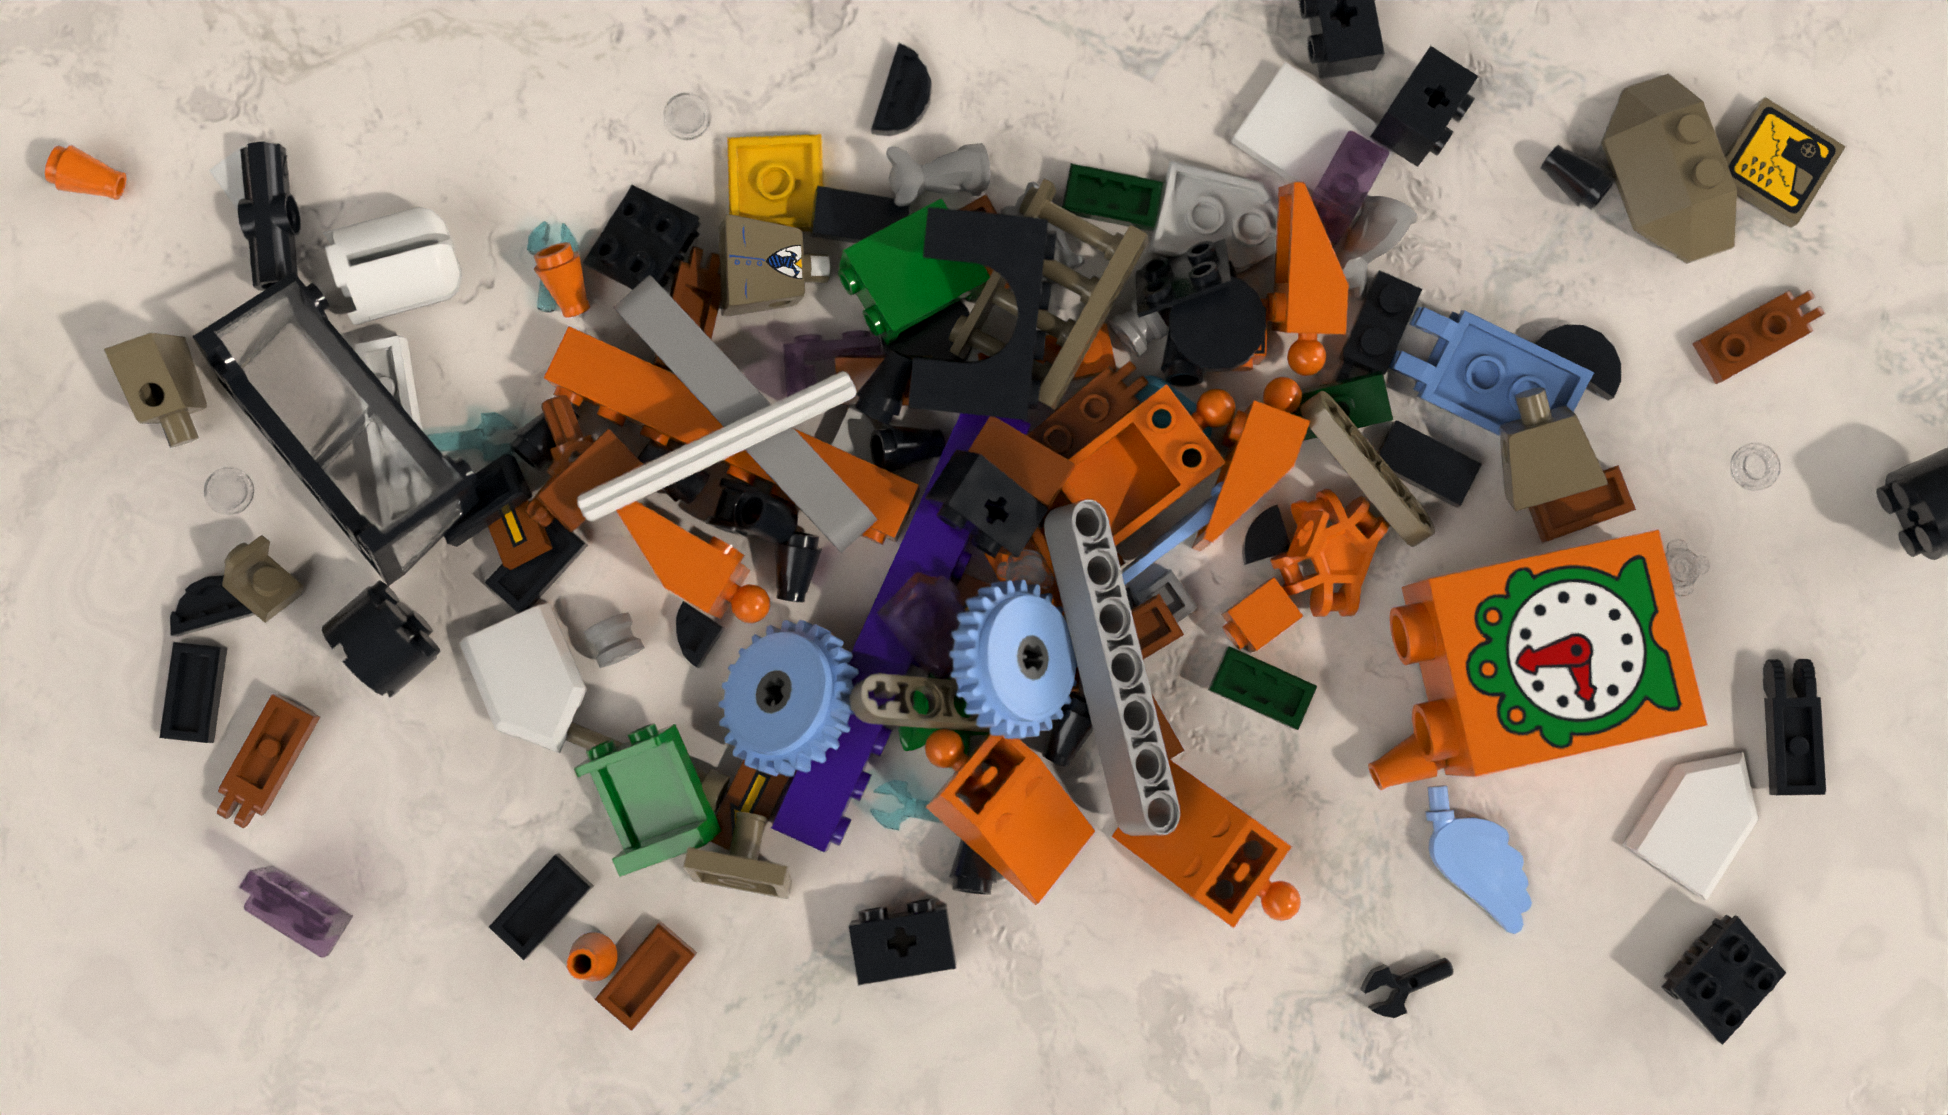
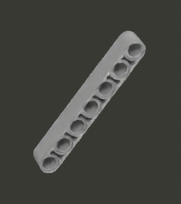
M652 276L646 277L613 307L723 427L771 405ZM793 427L745 449L841 553L877 521V518Z
M1082 500L1051 510L1046 516L1044 531L1118 827L1130 836L1168 835L1175 830L1179 823L1180 807L1108 516L1105 509L1094 500Z

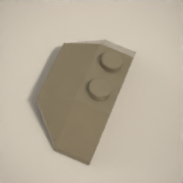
M1670 74L1624 88L1608 123L1601 145L1612 175L1616 179L1615 183L1633 230L1659 247L1676 254L1677 258L1686 264L1734 248L1737 188L1704 102Z

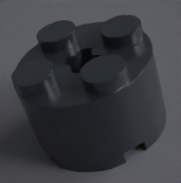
M1945 448L1889 473L1886 476L1885 485L1876 490L1877 498L1882 508L1888 514L1895 512L1903 528L1898 533L1900 543L1911 557L1922 554L1928 559L1937 560L1948 555V448Z
M379 580L373 586H368L326 622L322 626V633L332 649L339 643L342 645L347 656L342 662L361 682L381 696L387 692L388 697L391 698L431 664L441 650L429 637L433 630L428 622L416 611H412L407 615L397 605L400 602L397 595L388 585Z

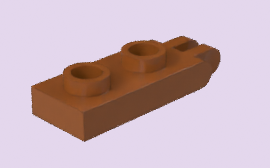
M693 246L687 263L679 261L676 267L670 296L700 329L712 339L721 302L720 274L718 273L720 265L719 254L711 252L704 269L700 267L703 249ZM655 354L653 365L671 371Z
M1811 289L1794 298L1789 290L1692 343L1715 384L1725 381L1813 332L1814 330L1810 322L1823 316L1825 312L1821 306L1806 314L1802 312L1799 306L1816 298Z
M1131 361L1126 363L1117 372L1108 366L1027 436L1064 458L1070 459L1136 408L1141 402L1135 395L1145 388L1149 382L1142 375L1129 387L1126 386L1123 381L1137 369Z
M272 694L219 786L218 792L225 797L217 810V815L228 819L232 816L238 804L242 805L234 819V824L241 828L248 826L255 813L263 816L273 803L318 723L320 716L280 694Z

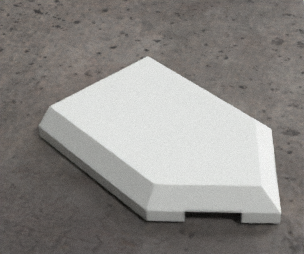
M1170 161L1148 252L1173 258L1186 253L1190 247L1203 241H1212L1214 243L1225 239L1228 259L1232 261L1236 273H1242L1275 253L1277 209L1271 201V195L1260 181Z
M547 603L532 607L465 637L459 644L495 730L561 753L568 736V729L587 689L552 607Z
M1737 752L1720 757L1673 765L1622 845L1702 899L1707 900L1758 821L1744 753Z

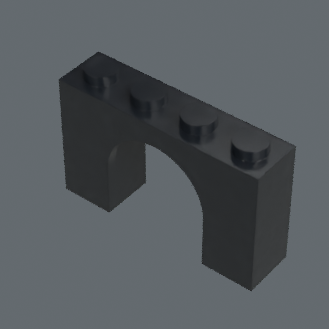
M928 207L923 258L976 263L995 270L1008 282L1015 295L1018 318L1010 341L998 353L989 358L979 361H958L920 356L914 357L908 408L1027 420L1028 409L1038 410L1041 380L1031 379L1033 360L1043 361L1046 331L1036 329L1038 311L1049 310L1052 281L1042 280L1044 260L1054 261L1057 231L1047 230L1048 219Z

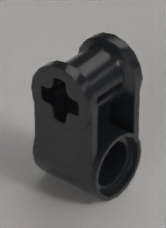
M721 478L719 486L722 488L714 515L707 517V525L738 536H751L773 543H782L793 535L798 523V512L793 504L757 488Z

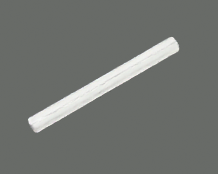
M839 372L579 495L577 498L579 508L586 519L589 521L597 520L856 396L855 386L847 372Z

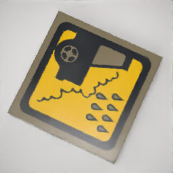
M1764 97L1757 103L1724 157L1737 188V195L1792 228L1803 217L1846 146Z

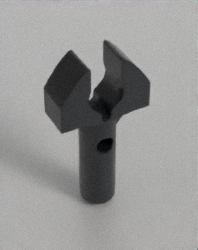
M1442 958L1399 976L1391 973L1389 967L1383 964L1369 971L1362 983L1361 991L1367 994L1385 985L1395 988L1390 992L1389 998L1386 1001L1368 1006V1009L1381 1016L1396 1018L1408 1013L1404 1003L1409 993L1451 977L1454 969L1447 958Z

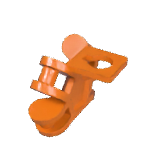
M1326 488L1317 492L1316 499L1310 502L1301 499L1291 504V512L1298 527L1289 550L1271 558L1270 562L1273 569L1280 570L1285 582L1281 587L1288 596L1313 588L1310 594V609L1314 617H1325L1331 611H1338L1342 617H1352L1358 611L1361 587L1378 542L1390 527V524L1384 517L1376 518L1369 511L1370 503L1363 496L1354 499L1344 509L1336 494ZM1329 520L1333 525L1326 527L1327 521ZM1311 559L1317 573L1303 576L1298 562ZM1333 583H1343L1338 592H1333Z

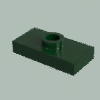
M1071 163L1062 208L1078 217L1127 227L1132 225L1138 229L1153 232L1163 182Z
M1383 371L1301 390V403L1297 410L1291 413L1303 418L1300 406L1320 391H1325L1335 400L1357 428L1393 420ZM1309 426L1303 441L1318 438Z
M1227 646L1207 691L1289 728L1299 730L1317 685Z

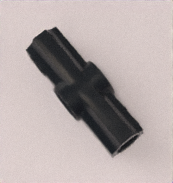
M262 141L247 143L246 147L240 149L245 198L240 199L238 203V219L241 231L249 241L253 287L259 291L266 290L292 272L298 276L294 236H298L301 230L298 205L293 195L290 194L286 148L281 144Z

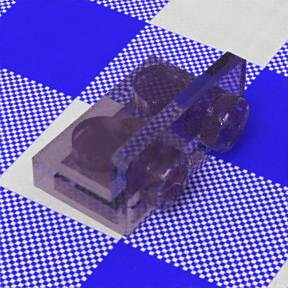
M916 572L877 614L929 678L947 679L954 670L953 658L949 657V652L953 651L955 641L951 634L952 631H957L959 628L958 613L969 612V610H965L957 599L960 597V592L948 579L941 575L935 578Z
M274 866L249 870L239 888L250 894L244 904L245 911L321 958L331 953L353 918V915Z

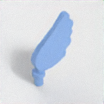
M1223 481L1212 488V497L1183 517L1166 533L1156 539L1134 561L1121 570L1124 584H1127L1161 556L1209 523Z
M1447 785L1429 786L1430 810L1426 811V820L1433 821L1434 831L1430 837L1428 848L1433 863L1446 879L1483 907L1506 932L1512 934L1520 932L1523 927L1521 913L1528 911L1531 908L1532 902L1530 895L1526 891L1528 878L1522 870L1524 864L1523 856L1519 851L1508 845L1509 835L1507 830L1492 821L1480 818H1455L1454 809L1449 808Z

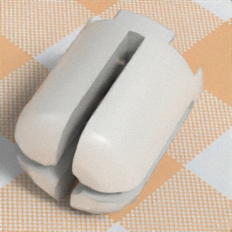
M417 207L323 232L331 244L325 246L336 286L341 288L345 298L350 297L353 312L347 314L354 325L447 301L459 292L462 272L459 261L454 253L455 248L450 233L443 219L431 209Z

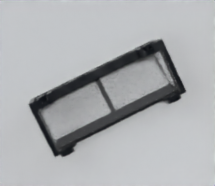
M292 272L192 337L218 382L383 581L390 586L404 576L479 501L474 487V483L478 481V478L462 457L454 461L447 454L443 456L330 323L324 312L330 305L319 288L314 283L305 286L299 277Z

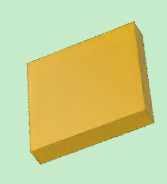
M821 134L727 138L729 215L790 226L802 231H811L815 189L817 186L824 187Z

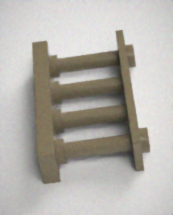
M1044 178L1039 189L1033 186L1029 189L1022 201L1019 213L1023 214V217L1048 219V223L1105 253L1104 259L1110 261L1101 278L1093 275L1090 279L1055 259L1054 261L1044 260L1042 275L1080 295V301L1086 304L1077 321L1070 318L1066 322L1048 311H1038L1037 328L1057 338L1056 344L1062 348L1053 364L1048 361L1041 364L1033 360L1031 379L1041 380L1039 402L1056 410L1146 248L1149 239L1147 233L1132 225L1128 227L1125 235L1117 232L1113 236L1052 203L1051 201L1057 191L1054 184ZM995 270L992 272L969 316L961 315L950 333L949 340L954 343L950 352L963 360L966 358L971 347L991 357L1006 346L1005 343L981 331L994 305L1018 317L1015 295L1010 290L1004 288L1007 281Z

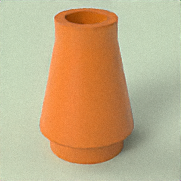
M73 145L67 148L56 146L51 151L45 167L46 181L55 184L56 189L59 191L104 196L118 200L126 186L127 178L125 173L114 170Z
M568 242L554 244L537 252L534 255L537 264L534 267V271L560 307L563 316L566 318L574 317L589 310L590 304L586 295L579 252L573 251Z
M1414 733L1378 760L1368 764L1371 777L1380 790L1390 786L1437 777V771L1446 767L1445 759L1427 762L1424 759L1420 744Z
M590 932L580 936L571 946L567 959L568 972L576 979L590 982L605 979L616 967L618 959L616 946L609 937L601 933ZM581 954L589 956L592 962L591 969L585 966V961L582 960Z

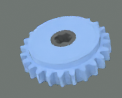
M1026 580L991 583V587L978 589L979 597L967 599L966 603L970 611L958 613L957 618L960 625L958 630L952 631L951 634L955 641L953 651L949 652V657L953 658L954 667L951 677L956 678L959 688L956 694L957 697H963L966 701L965 712L967 714L979 715L977 718V726L979 728L990 727V735H1004L1005 739L1037 737L1040 735V731L1053 728L1051 720L1062 719L1061 707L1064 704L1071 703L1072 699L1069 694L1072 687L1076 686L1077 683L1075 673L1078 666L1068 625L1062 616L1064 609L1062 606L1055 607L1052 605L1053 595L1051 593L1040 594V585L1038 584L1027 585Z
M785 620L782 622L781 629L772 625L767 626L766 636L760 637L755 634L752 636V645L747 649L741 648L738 651L740 657L735 664H730L728 669L731 673L728 681L722 683L725 694L724 700L719 702V707L724 709L725 717L719 723L720 726L730 730L724 738L725 743L736 746L732 754L745 760L744 765L773 776H777L780 773L791 777L794 776L795 769L809 772L811 767L810 760L820 763L825 762L824 752L830 747L836 750L839 748L840 745L837 739L842 732H849L850 727L847 721L849 715L854 714L850 705V693L854 687L851 679L859 673L858 669L847 665L853 655L851 652L841 648L844 642L840 638L831 635V631L816 624L812 625L804 620H799L797 624Z

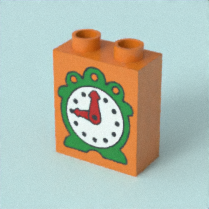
M1659 530L1429 578L1401 587L1405 605L1394 607L1390 611V631L1397 655L1404 665L1420 664L1428 698L1427 702L1415 704L1412 708V723L1415 737L1427 762L1445 759V775L1477 777L1708 726Z

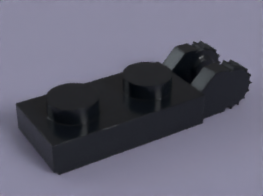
M1381 270L1375 274L1338 359L1341 362L1332 382L1349 379L1353 366L1367 371L1368 374L1383 371V376L1386 374L1423 289Z
M1768 659V661H1765L1762 675L1764 677L1763 689L1768 697L1764 698L1769 795H1825L1826 778L1821 697H1817L1816 672L1813 662L1809 659L1795 660L1792 674L1793 689L1797 697L1787 698L1785 667L1779 659Z

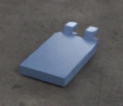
M1417 307L1409 324L1438 337L1427 362L1404 351L1396 350L1388 367L1417 381L1413 390L1419 392L1417 397L1500 436L1499 429L1502 424L1521 419L1515 398L1518 393L1533 388H1545L1550 410L1567 406L1574 412L1594 372L1465 310H1461L1459 314L1452 312L1450 317L1447 318L1426 307Z

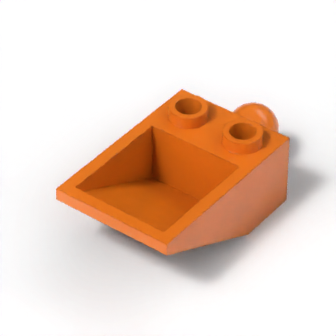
M1293 182L1278 189L1273 293L1266 294V299H1268L1267 321H1272V331L1298 333V340L1288 350L1287 361L1295 373L1302 376H1310L1319 372L1326 361V351L1317 340V335L1346 334L1349 284L1305 183Z
M1278 377L1271 380L1263 392L1264 404L1254 400L1244 412L1238 410L1234 419L1232 418L1228 423L1221 445L1228 447L1224 459L1226 463L1220 469L1215 486L1222 481L1223 484L1209 523L1198 530L1192 549L1201 552L1213 543L1294 467L1310 423L1309 420L1291 414L1297 410L1302 400L1301 389L1294 380L1287 377Z
M1166 384L1068 459L1075 464V468L1061 490L1071 503L1082 500L1098 502L1105 509L1115 546L1226 463L1203 430L1208 426L1217 428L1228 424L1235 414L1234 399L1225 390L1210 389L1200 396L1196 411L1190 415ZM1158 409H1165L1171 414V423L1166 428H1158L1152 422V416ZM1194 448L1200 452L1201 462L1199 465L1188 467L1183 463L1182 454L1185 450Z
M637 501L616 510L667 590L719 619H722L730 604L734 615L745 623L759 622L768 614L770 598L767 592L762 587L754 584L742 586L751 570L740 563L745 555L739 552V550L715 536L711 538L709 543H706Z
M939 729L933 732L925 744L926 757L934 766L939 768L951 767L955 772L926 805V808L1033 904H1039L1094 834V828L1039 756L1019 738L1005 739L1004 735L993 736L988 733L970 755L967 756L964 753L963 740L956 732L950 729ZM982 763L991 765L986 771L982 772Z
M1168 760L1180 807V819L1175 830L1168 835L1130 836L1118 827L1112 837L1233 928L1256 896L1261 898L1262 908L1270 918L1285 921L1294 917L1301 905L1298 890L1286 881L1271 882L1269 880L1292 846L1172 760ZM1249 841H1257L1261 846V854L1256 859H1248L1244 855V846ZM1222 880L1230 881L1233 885L1232 895L1225 899L1219 898L1215 893L1216 884Z

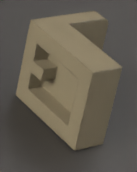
M261 535L250 544L244 542L237 545L227 555L224 561L225 570L222 586L266 623L302 595L303 585L268 555L270 541Z

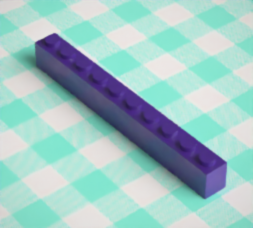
M960 413L851 652L853 657L847 665L858 669L859 673L851 679L853 686L873 674L908 676L912 665L921 668L932 644V641L925 639L932 621L941 624L952 600L951 597L945 595L952 577L961 580L972 556L971 553L964 551L972 534L964 528L958 531L942 522L936 516L939 509L925 499L955 450L968 451L990 416ZM996 417L1027 435L1031 426L1030 423L1021 419ZM872 690L868 693V698L876 701L877 707L886 702L894 701L895 695L889 699L875 697ZM855 714L849 715L847 721L850 727L849 732H842L837 739L840 745L839 748L836 750L830 747L824 752L825 762L820 763L810 760L811 767L809 772L797 770L771 829L824 853L829 850L831 843L838 846L841 845L852 819L844 816L852 798L861 801L872 777V774L864 771L872 753L879 757L882 755L892 733L891 729L884 727L885 725L863 722Z

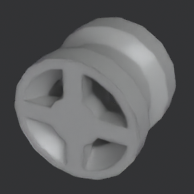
M1136 299L1131 302L1130 310L1124 315L1116 314L1109 320V324L1118 339L1136 357H1140L1146 352L1149 342L1153 339L1161 340L1169 332L1168 327L1158 312L1138 318Z
M628 612L608 618L585 630L584 634L587 640L594 643L597 648L596 660L600 668L627 659L645 648L641 639L634 637L631 625L633 621Z

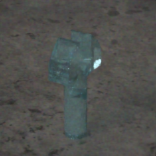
M546 221L538 225L529 235L527 251L531 255H535L540 250L548 247L547 241L549 239L550 226ZM562 223V240L560 243L568 242L573 251L579 252L577 239L570 229ZM540 280L537 309L541 312L552 313L556 310V301Z
M496 412L481 413V424L475 430L428 434L427 437L440 452L478 449L483 452L484 461L491 463L505 453L513 455L515 452L510 447L511 443L494 445L486 438L493 436L500 429L516 430L518 427Z
M894 779L873 791L874 793L884 795L891 794L897 798L899 803L905 805L904 808H898L896 811L889 813L880 809H870L874 818L884 828L899 831L901 822L910 817L943 823L926 808L930 801L913 798L907 790L908 782Z

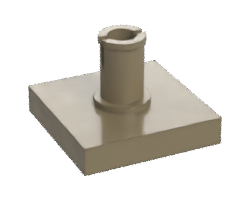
M737 812L728 855L688 847L683 868L693 882L789 899L792 878L788 867L758 861L764 826L767 823L766 817L753 813Z

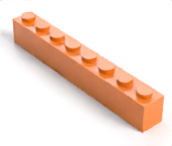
M568 326L544 376L545 380L556 387L553 393L554 396L566 395L570 403L577 407H580L583 400L599 407L596 415L621 427H623L626 420L642 426L640 435L649 440L653 439L665 446L669 439L685 446L723 428L720 422L675 374ZM796 430L877 518V521L861 536L880 545L884 544L886 538L897 543L920 493L919 485ZM745 449L719 461L729 466L727 475L751 486L755 479L773 486L770 491L771 495L796 506Z

